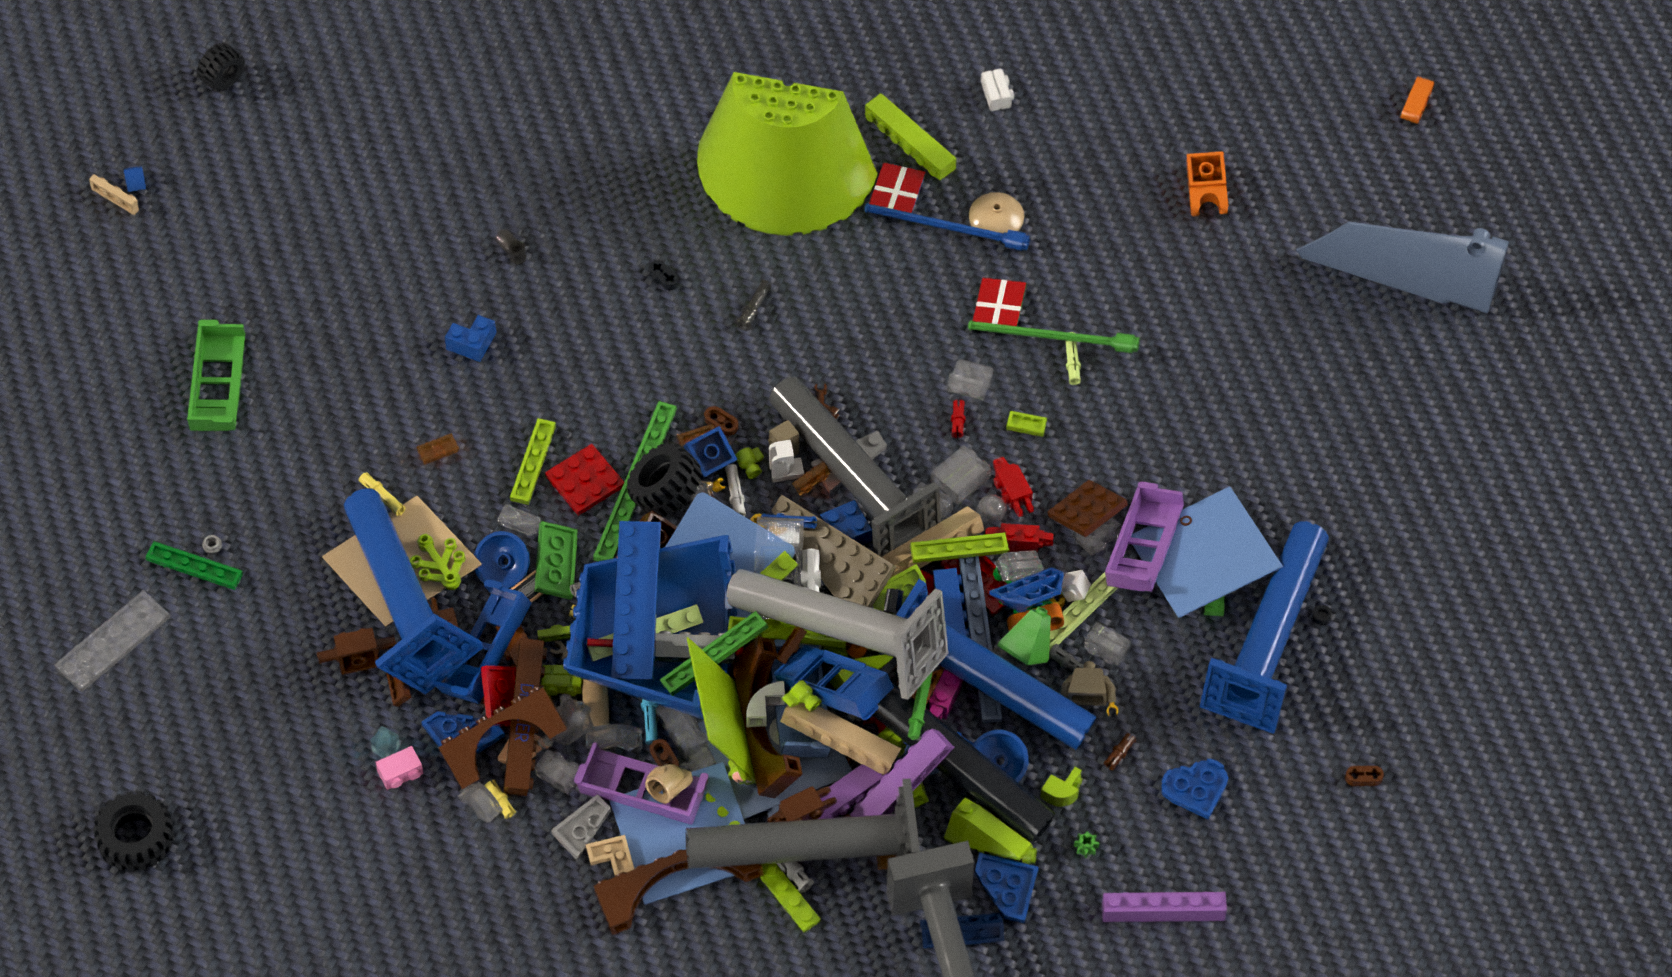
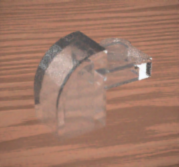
M480 782L472 783L458 795L461 802L471 806L477 817L487 823L503 811L493 794Z

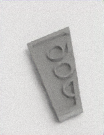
M878 431L856 441L872 459L887 448V444ZM820 458L811 462V466L829 494L842 484Z

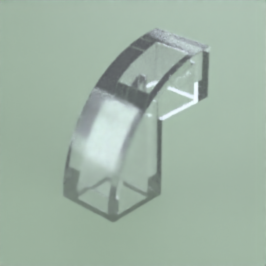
M622 724L599 725L586 729V748L591 749L593 743L596 742L599 749L604 751L616 746L630 752L642 747V729Z

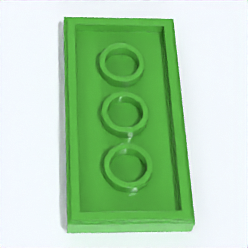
M544 521L540 522L535 592L570 600L573 598L570 585L574 584L578 529Z

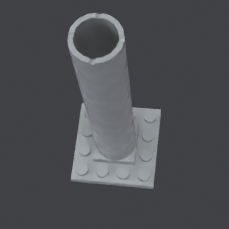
M746 569L737 570L728 584L727 601L732 607L751 613L756 611L759 615L896 657L901 698L907 700L949 653L942 591L934 589L907 619Z

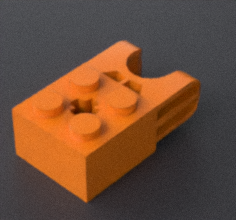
M1223 151L1187 154L1186 166L1191 216H1199L1200 207L1206 202L1216 204L1219 214H1228Z

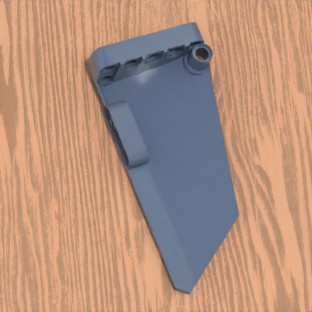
M1348 221L1325 236L1297 248L1296 252L1301 258L1440 303L1453 302L1488 314L1498 286L1509 241L1494 236L1492 239H1489L1490 233L1483 228L1475 229L1472 236H1455Z

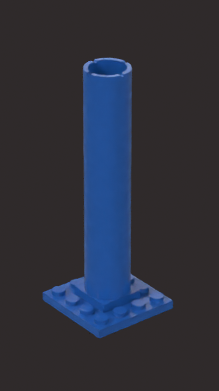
M371 488L361 489L352 493V496L346 499L344 510L401 638V641L384 653L375 663L377 668L427 694L435 687L433 685L434 680L442 682L484 648L482 641L433 614L381 495L378 491Z
M1307 521L1297 522L1293 525L1279 558L1283 567L1272 574L1235 665L1233 666L1222 660L1211 658L1200 708L1269 733H1275L1287 684L1279 680H1273L1272 677L1327 546L1329 538L1323 528Z
M920 579L917 581L896 614L897 616L908 619L915 612L916 608L924 602L928 596L927 586L924 581ZM945 623L949 653L940 662L939 666L1071 748L1078 749L1085 738L1084 735L1089 732L1096 720L1095 715Z

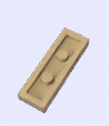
M93 174L89 178L91 189L133 215L139 211L137 199L133 195L124 193L118 186L109 184L103 177L99 178Z

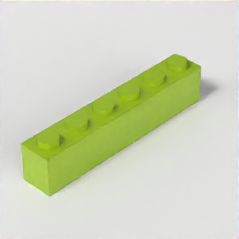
M882 93L865 105L866 119L869 122H873L882 133L887 134L893 143L902 147L907 155H911L920 166L925 167L931 176L941 181L956 169V157Z

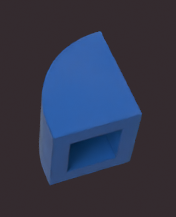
M142 166L124 169L128 192L146 189Z

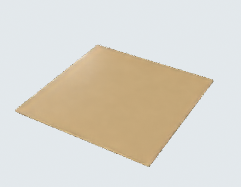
M418 496L403 504L406 509L402 515L396 516L393 512L389 513L409 560L412 556L418 555L422 560L434 562L428 552L419 549L417 543L420 535L428 534L432 537L434 548L441 558L445 551V540L448 538L456 540L457 548L453 551L447 567L451 570L454 564L453 554L456 551H463L466 560L462 563L458 573L461 578L482 565ZM356 535L322 556L385 627L393 623V619ZM413 568L427 600L446 589L441 582L421 581L418 572L422 568ZM429 569L430 573L442 575L438 570Z

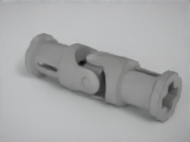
M797 861L776 863L782 871L787 872V877L795 882L800 893L807 891L814 884V880L804 873V868Z

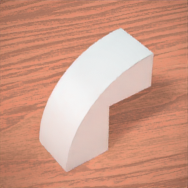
M784 681L766 685L755 693L747 707L746 727L766 726V706L785 705V702L782 700L785 695Z

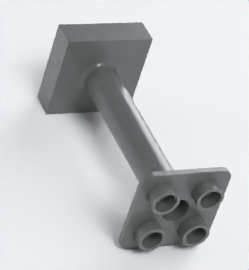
M968 841L888 859L886 895L892 915L923 909L943 977H975L953 905L955 901L971 898L974 860Z

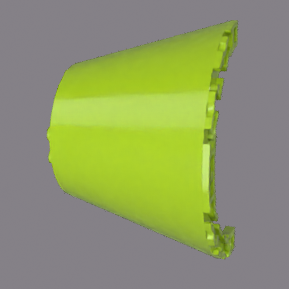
M733 72L702 135L697 154L698 173L706 194L718 205V209L724 214H729L735 222L740 221L744 223L747 228L775 235H793L796 232L809 234L813 230L821 231L827 229L828 225L840 219L842 221L854 213L857 207L864 203V199L867 195H870L878 176L843 91L799 83L785 86L782 80Z

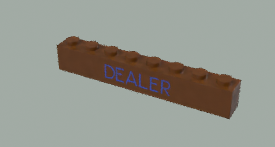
M520 638L513 699L520 695L523 699L529 695V690L536 686H539V688L543 687V685H540V678H544L545 666H542V660H546L547 648H543L544 641ZM511 719L503 793L527 796L528 790L533 788L534 778H530V772L535 769L536 759H532V753L537 750V740H534V734H538L539 727L531 722Z

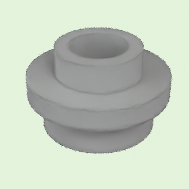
M209 535L204 539L202 546L206 553L215 554L221 550L222 541L215 535Z

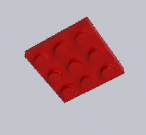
M593 444L588 445L545 472V477L578 516L621 490L624 485L621 477Z

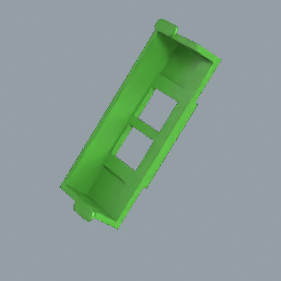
M218 320L198 321L187 418L190 431L236 430L246 337L243 324H219ZM203 362H233L231 377H202ZM201 384H230L229 400L199 399Z

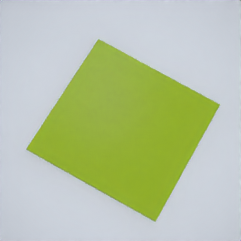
M686 637L708 740L756 783L736 682L689 637Z

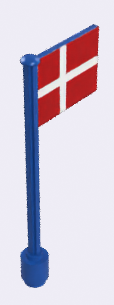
M884 162L870 202L864 206L866 213L880 214L998 240L1005 244V248L1014 250H1027L1030 242V236L1019 231L1009 229L1007 233H999L913 214L926 172Z

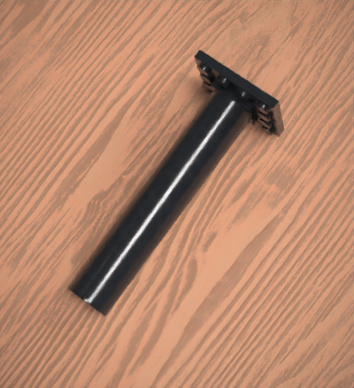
M893 657L881 671L888 674L894 688L877 704L879 706L878 710L866 721H870L874 716L910 747L917 744L922 739L923 733L927 730L935 729L940 731L954 746V749L936 768L1004 824L1031 844H1034L1039 839V836L1050 826L1056 813L927 708H925L923 718L925 724L921 729L920 738L911 740L908 737L910 727L908 721L912 717L915 698L912 696L908 700L901 698L898 685L897 658ZM848 713L846 720L861 728L862 718Z

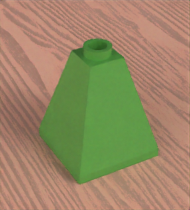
M1042 607L1030 610L998 642L997 646L1026 665L1047 663L1049 660L1051 616L1047 614L1048 611Z

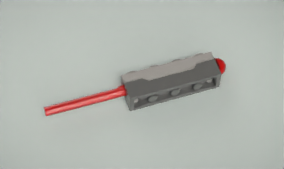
M660 631L655 635L654 661L685 662L691 658L686 637H689L699 648L703 649L724 633L710 635L708 632H701L699 635H691L690 632L671 634L670 631ZM587 638V646L613 647V639ZM744 646L719 664H733L735 655H741Z

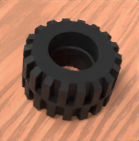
M225 42L218 43L207 50L202 56L196 71L197 77L215 92L227 90L241 76L245 67L244 57Z

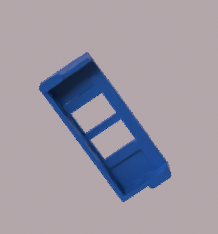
M487 579L484 582V587L491 595L470 635L479 639L486 624L498 626L500 629L492 644L482 642L484 646L482 649L488 650L479 668L466 665L465 662L451 673L444 683L434 680L433 685L441 693L477 704L480 703L484 696L481 667L485 665L498 666L514 633L520 627L532 603L522 592L502 587L503 584L498 581Z
M808 645L799 648L785 664L774 672L777 682L784 681L785 691L790 692L797 682L804 680L812 688V694L817 695L821 699V704L860 717L862 720H867L879 708L877 704L894 688L886 672L866 666L865 663ZM823 662L835 666L817 684L805 681ZM842 669L854 672L836 691L824 687Z

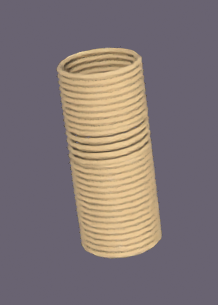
M582 679L584 731L591 736L605 735L610 731L608 687Z

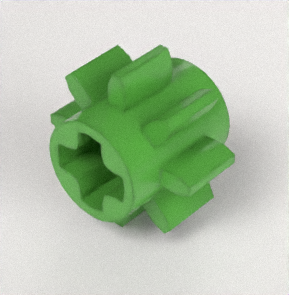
M1088 831L1083 835L1078 834V840L1074 841V847H1078L1077 854L1081 853L1085 858L1090 854L1095 855L1100 843L1095 842L1097 835L1089 834Z

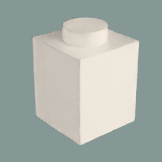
M1078 570L1065 574L1061 592L1067 602L1085 598L1091 584L1084 571Z

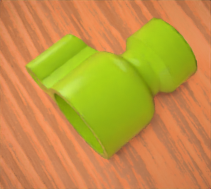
M747 447L735 454L738 459L737 463L740 468L746 469L745 473L749 479L756 478L762 473L759 465L756 464L764 458L759 447L754 449Z
M804 680L797 682L790 692L782 698L790 708L800 703H805V707L810 712L814 711L821 703V699L817 695L812 694V688Z

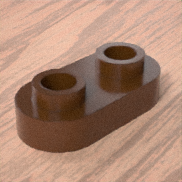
M711 406L705 410L704 420L708 425L713 428L720 426L724 435L727 436L737 433L739 423L734 416L717 406Z
M657 739L651 743L650 753L657 766L674 764L680 768L675 754L665 740ZM659 749H664L663 753L660 754L657 753V751Z

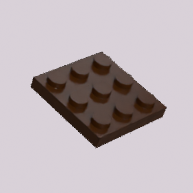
M1088 480L1047 511L1049 518L1087 537L1128 504L1125 498Z

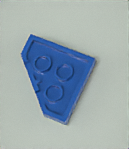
M437 711L421 723L434 742L440 747L442 745L441 741L445 738L459 736L458 731L468 725L470 729L476 726L477 723L475 721L479 720V718L457 714V716L449 715L446 712ZM492 726L484 733L478 744L476 755L505 737L503 730L499 726Z
M979 853L975 868L976 877L1004 919L1025 923L1039 867Z

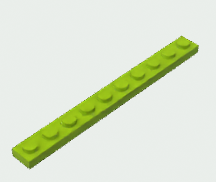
M706 794L705 798L708 802L716 801L711 794ZM723 806L717 809V814L720 817H726L729 814ZM731 821L729 825L740 824L738 821ZM776 863L761 864L764 875L760 879L801 930L806 932L820 922L819 916Z

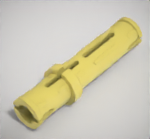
M367 472L359 477V482L366 488L379 492L384 504L396 516L404 513L405 506L384 489L381 482L373 479Z

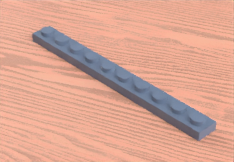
M979 556L958 558L970 638L992 651ZM977 689L981 722H1001L1000 703Z

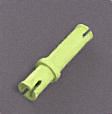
M1065 340L1067 353L1066 369L1069 374V384L1078 385L1081 382V363L1078 360L1077 342Z

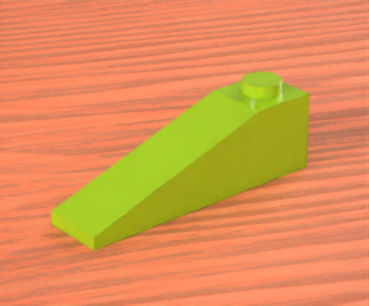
M966 798L952 812L944 839L951 844L968 841L969 847L977 849L978 852L996 853L997 856L1020 860L1032 846L1029 841L991 813Z

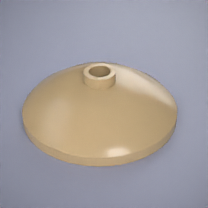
M998 192L987 193L972 203L969 210V221L972 227L994 232L1007 233L1009 229L1019 231L1023 225L1024 211L1021 204L1010 195Z

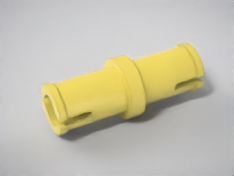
M493 779L492 782L490 780L484 785L493 799V804L499 807L505 819L512 817L516 811L508 801L507 794L502 792L496 781Z

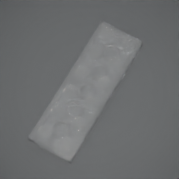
M143 590L55 664V669L80 692H83L170 618V614Z

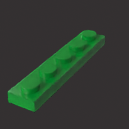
M153 541L146 555V561L233 590L236 589L243 576L242 570Z

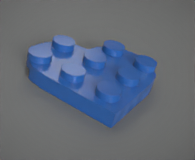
M1213 759L1195 762L1191 768L1180 766V768L1169 769L1163 776L1161 793L1170 802L1209 820L1226 789L1228 782L1227 772L1223 764Z

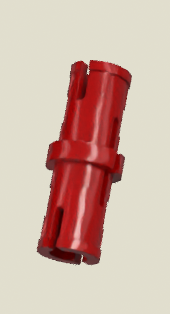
M958 400L953 401L951 435L954 438H957V431L959 438L964 435L963 424L966 421V417L964 415L965 402L963 400L959 401V407Z

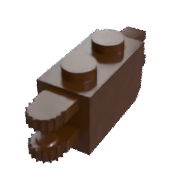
M811 786L780 801L779 811L767 818V822L819 819L825 809L837 803V799L831 797L821 801V798L830 794V787L816 791Z

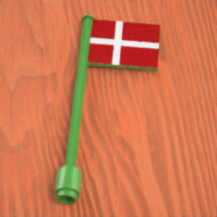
M982 277L974 317L968 323L970 331L980 330L1109 345L1115 348V352L1132 354L1139 350L1140 337H1135L1132 334L1117 333L1112 338L1017 327L1026 290V282Z

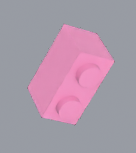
M412 746L376 762L377 772L387 790L398 788L402 783L415 780L424 774L422 764Z

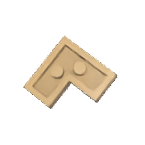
M625 835L586 844L591 865L611 861L615 877L621 872L634 870Z

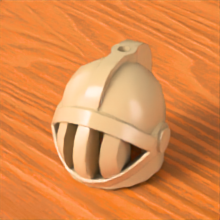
M666 764L654 768L647 776L645 785L648 793L655 800L667 804L692 783L693 777L692 773L686 769H681L674 764Z

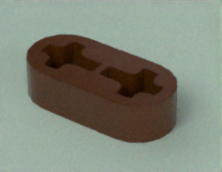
M1351 766L1346 771L1345 780L1351 786H1378L1383 781L1384 772L1378 766ZM1352 773H1356V776H1358L1357 779H1354L1353 776H1351ZM1372 773L1378 776L1377 779H1373Z

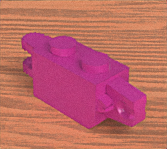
M947 670L943 671L929 701V710L939 719L944 718L947 720L960 693L962 679Z

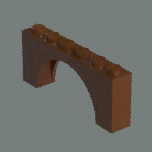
M534 687L528 691L529 695L522 699L520 695L510 701L512 705L506 709L504 706H501L493 711L495 715L487 718V716H484L475 721L477 725L470 729L468 725L458 731L459 736L455 738L449 736L441 741L442 745L438 748L462 789L481 779L476 764L477 747L484 733L493 725L509 719L525 720L541 728L549 739L568 729L545 687Z

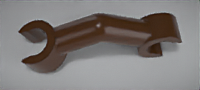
M815 384L814 388L817 399L837 419L839 409L824 403V395L827 393L826 384H824L823 390H818L817 384Z

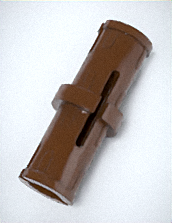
M1130 733L1125 734L1120 743L1113 747V752L1104 761V765L1107 768L1111 765L1110 770L1115 769L1121 759L1127 756V751L1136 742V738L1133 735L1129 738Z

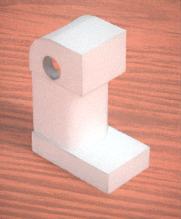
M791 440L774 442L769 446V469H772V482L804 478L801 458L794 459Z

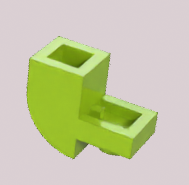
M1074 767L1066 781L1051 774L1041 789L1040 799L1058 807L1074 803L1078 799V788L1083 781L1081 778L1082 770Z

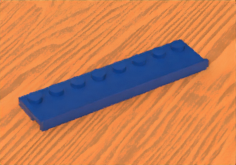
M619 521L611 678L653 680L661 522Z

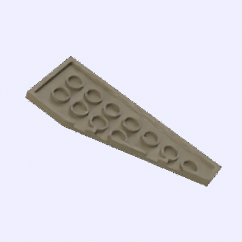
M782 494L771 510L774 515L783 513L790 516H815ZM815 516L817 521L810 522L817 523L815 529L788 527L790 531H794L799 539L797 547L802 553L806 549L819 550L821 579L834 597L872 608L895 571V565Z

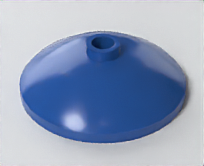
M498 531L487 535L480 541L474 553V556L482 563L481 566L475 569V572L483 583L490 579L501 582L503 584L502 587L509 589L525 577L529 568L530 557L527 546L521 538L510 532ZM506 558H508L507 565L504 564V560Z
M992 730L981 735L974 742L973 746L1015 781L1019 782L1023 778L1028 768L1029 756L1025 744L1018 736L1006 730ZM1000 758L1004 759V763L1002 765H998L997 763L998 759Z

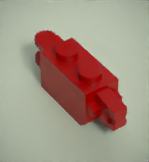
M1004 457L993 460L995 470L994 484L997 489L1000 488L1004 503L1008 504L1011 510L1014 509L1018 517L1023 516V510L1020 507L1025 505L1028 513L1034 512V507L1031 503L1033 491L1020 467L1014 463L1009 465Z
M1001 523V527L985 529V535L1005 533L1009 548L1008 552L1034 554L1038 552V548L1053 546L1054 533H1046L1043 530H1039L1040 526Z

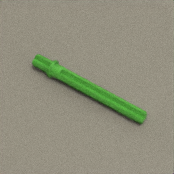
M932 673L916 692L912 717L908 721L910 725L908 737L911 740L920 738L921 729L925 724L923 718Z

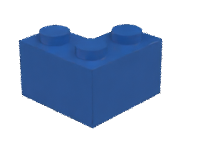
M478 315L470 329L452 323L445 336L446 350L480 362L496 335L495 321Z

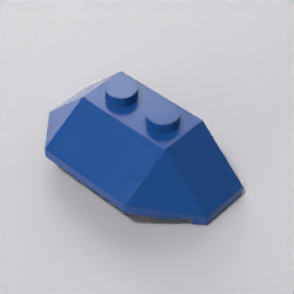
M1051 567L989 592L991 596L1017 612H1024L1027 608L1040 606L1043 602L1060 595L1064 572Z

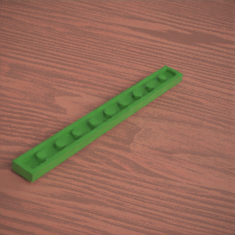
M658 401L594 553V561L599 562L616 557L618 552L619 521H631L637 506L631 500L627 491L629 474L644 454L646 455L652 448H657L658 445L663 444L677 411V406Z

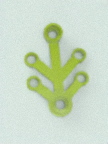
M428 534L420 535L417 540L419 549L428 552L434 561L422 560L418 555L410 558L413 568H422L418 572L420 580L441 582L448 590L457 589L461 582V577L458 573L466 557L463 551H456L453 554L454 564L451 570L448 569L447 566L452 553L457 548L456 540L454 538L445 540V551L441 558L434 548L432 537ZM429 569L438 570L442 575L430 573Z

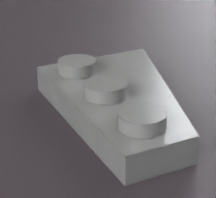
M597 794L551 830V834L578 861L586 849V844L590 843L611 812V808Z

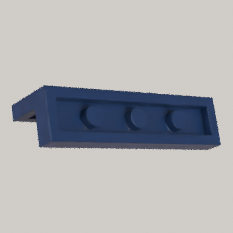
M1001 913L957 916L965 945L1004 941V922ZM926 919L920 920L923 949L934 948Z

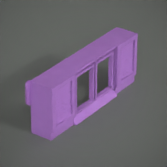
M1138 483L1105 570L1107 586L1152 592L1184 506L1182 492L1160 489L1155 483ZM1142 524L1164 528L1160 541L1131 537L1135 525ZM1128 544L1157 548L1152 562L1123 558Z
M594 742L586 763L579 766L574 782L582 794L593 797L598 794L603 800H611L692 825L708 784V774L702 773L700 778L692 776V783L669 803L658 804L644 800L643 796L646 791L645 782L647 776L654 768L659 766L600 750L598 743ZM625 768L645 773L636 797L616 792Z

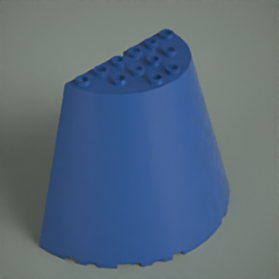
M729 535L660 548L656 618L697 604L704 622L673 634H679V632H690L691 635H699L701 632H708L710 635L726 633L728 631L729 617H737V609L730 606L727 601L728 584L731 577L735 574V562L730 560L733 550ZM617 558L585 564L583 572L580 573L581 586L576 593L578 602L577 606H574L573 616L576 618V621L570 625L571 638L567 641L568 654L567 658L565 657L563 661L564 669L570 675L704 720L696 680L674 696H671L660 682L661 678L684 662L654 661L653 680L611 678L612 655L592 662L586 645L587 638L599 639L614 633ZM718 664L731 677L732 664Z

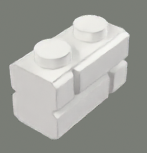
M1002 69L983 72L981 74V84L990 110L996 111L1010 108L1012 100H1014V93L1012 89L1008 88V75H1004Z

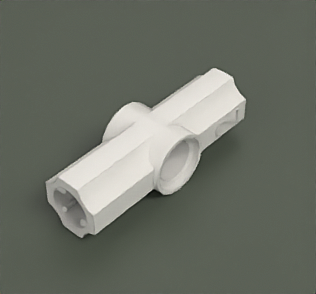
M803 550V570H801V587L818 592L819 588H821L819 550Z

